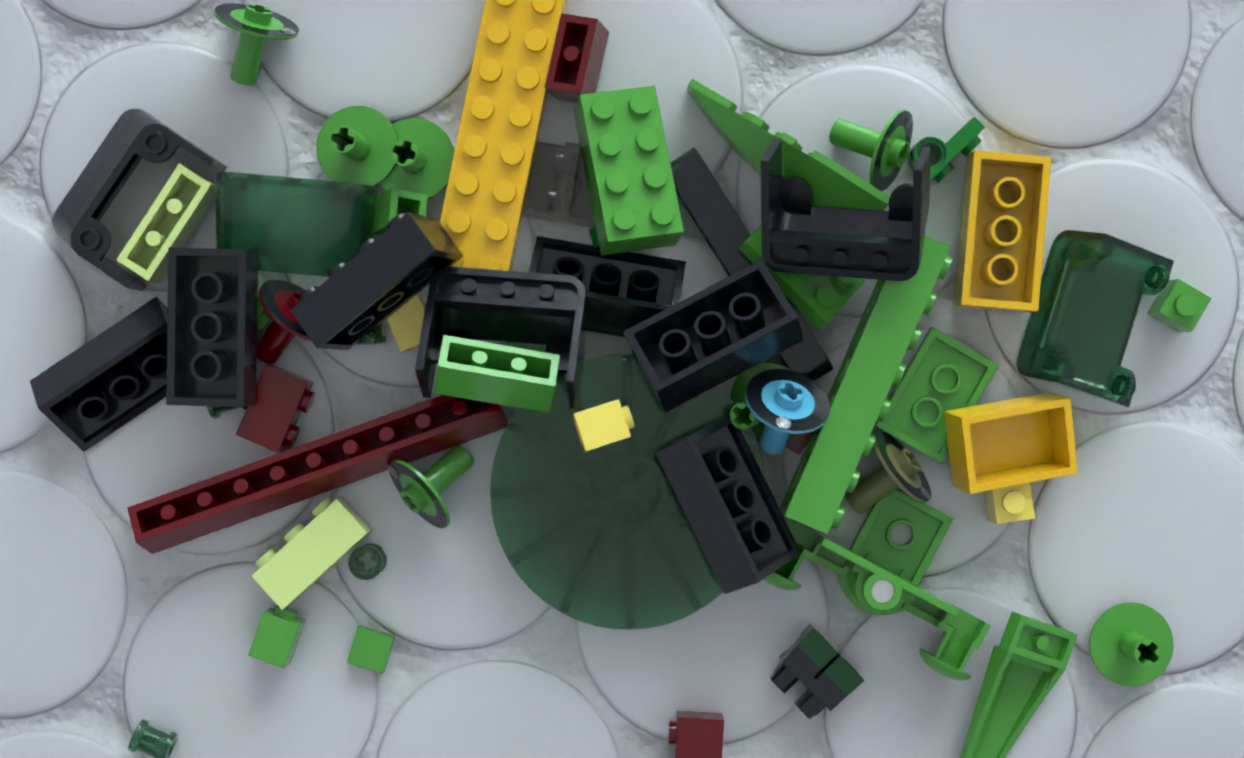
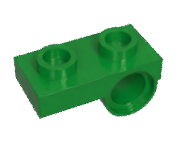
M973 117L946 143L936 137L921 139L909 151V166L914 171L919 158L920 148L931 147L936 153L937 160L935 165L930 166V181L934 179L939 183L955 168L950 163L952 159L960 152L966 157L982 141L977 135L985 128L984 125L976 117Z

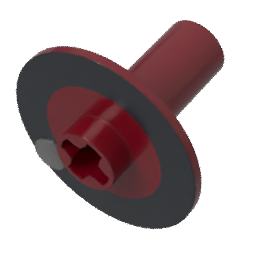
M269 280L263 283L259 289L261 305L273 319L257 342V358L267 364H275L295 335L310 340L290 311L300 303L299 297L306 290L287 281Z

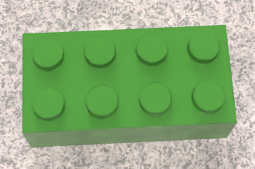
M655 86L580 94L574 109V116L601 255L675 246L684 233Z

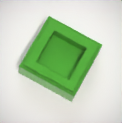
M359 625L347 663L383 674L395 635Z

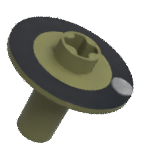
M885 432L876 433L874 435L876 436L874 448L882 466L856 484L852 493L846 492L845 495L851 507L856 512L862 514L898 487L914 500L920 503L928 502L931 499V489L915 455L891 435Z

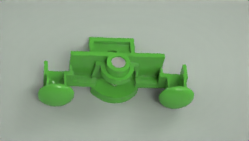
M895 489L871 507L851 547L847 549L783 515L801 554L763 580L781 589L798 590L802 585L794 581L793 577L803 558L805 557L812 562H816L837 574L838 581L846 597L862 611L874 615H890L906 610L944 631L933 654L920 648L919 653L922 660L932 670L944 677L960 681L971 678V675L963 671L974 648L979 649L990 625L918 587L953 521L951 517ZM901 523L907 524L911 529L910 540L903 545L895 544L891 539L893 527Z

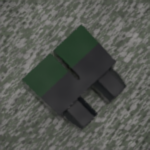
M811 624L801 632L800 637L794 644L779 656L782 662L770 676L771 681L784 694L798 680L808 688L794 702L808 719L820 713L825 707L831 711L865 681Z

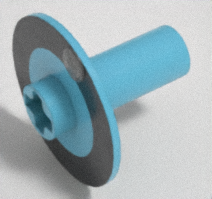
M786 369L766 370L755 375L749 381L746 388L745 399L750 411L765 424L759 441L760 447L769 454H781L786 448L791 433L803 434L817 430L826 422L829 416L830 402L825 391L814 380L801 373Z

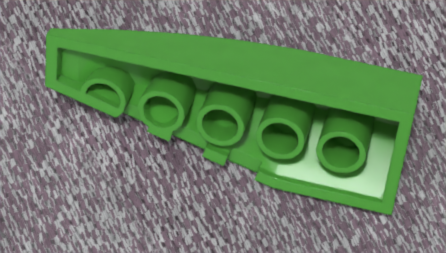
M691 79L687 92L710 124L736 154L758 175L761 176V159L773 139H782V175L796 176L805 180L812 189L813 206L884 211L889 204L890 197L833 160L816 150L813 153L809 152L807 155L801 151L802 147L794 137L785 132L783 134L780 132H776L775 135L768 132L770 127L763 119L746 111L740 115L735 111L737 109L735 103L696 80Z

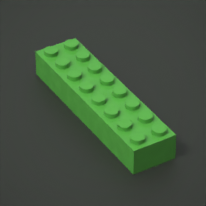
M925 235L921 263L917 273L911 279L906 281L877 280L827 396L830 402L829 416L820 428L811 433L781 503L780 510L785 517L827 535L831 527L837 529L845 511V508L840 504L845 493H852L860 477V472L856 470L861 456L867 458L876 439V436L871 435L876 421L882 422L886 417L891 401L886 399L891 386H898L904 375L906 365L901 362L908 349L913 351L920 338L922 329L917 328L921 316L923 314L928 315L935 303L937 294L932 292L936 281L939 278L944 279L950 268L952 258L947 255L951 246Z

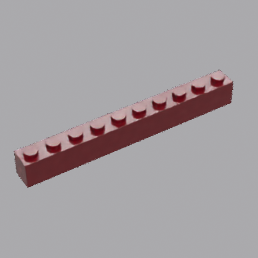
M441 395L130 506L127 509L135 542L149 553L154 554L389 470L388 466L394 460H402L409 463L510 427L503 405Z

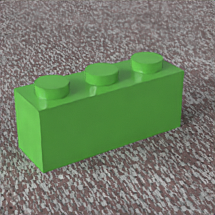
M443 335L434 394L550 413L560 355Z

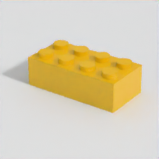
M974 150L966 156L953 306L1024 313L1038 311L1052 157Z

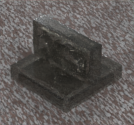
M537 142L524 214L525 218L586 228L595 227L581 144L565 142V146Z

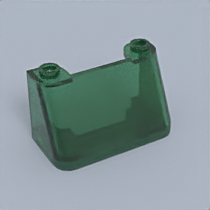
M217 172L215 185L216 249L258 250V271L329 277L328 273L335 266L352 260L359 254L357 249L365 241L375 237V234H372L375 199L379 192L371 186L356 183Z
M1075 230L1062 231L1051 245L1041 277L1039 309L1037 312L1030 313L1018 352L1016 364L1019 373L1034 380L1116 405L1129 407L1136 389V379L1133 371L1122 367L1121 363L1142 295H1156L1167 286L1174 261L1106 233Z

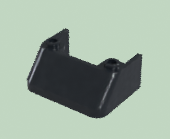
M129 109L119 117L55 211L52 219L55 232L80 257L124 287L143 291L147 285L105 257L111 246V234L108 228L99 221L141 159L144 158L151 163H164L181 146L210 167L222 173L227 168L220 161L141 109Z
M774 138L761 159L762 257L765 264L770 269L782 273L906 281L911 279L917 273L922 259L929 209L931 147L922 148L914 168L913 183H905L896 187L889 199V211L813 206V194L810 185L802 178L782 175V139Z
M445 267L435 272L429 284L415 366L423 398H431L443 335L465 339L546 344V353L560 355L558 373L567 374L566 385L570 409L578 410L585 354L586 292L583 283L574 276L461 267Z

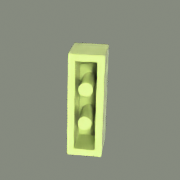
M179 163L116 261L145 280L160 284L168 271L169 247H184L221 188Z
M329 497L326 498L312 511V514L316 517L306 527L301 523L296 525L283 537L287 544L277 553L273 548L270 549L255 563L260 569L251 577L281 610L294 602L372 531L343 497H339L334 501Z

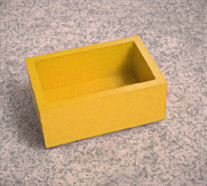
M1046 392L944 411L952 486L964 492L974 494L1078 473L1071 399L1069 397Z

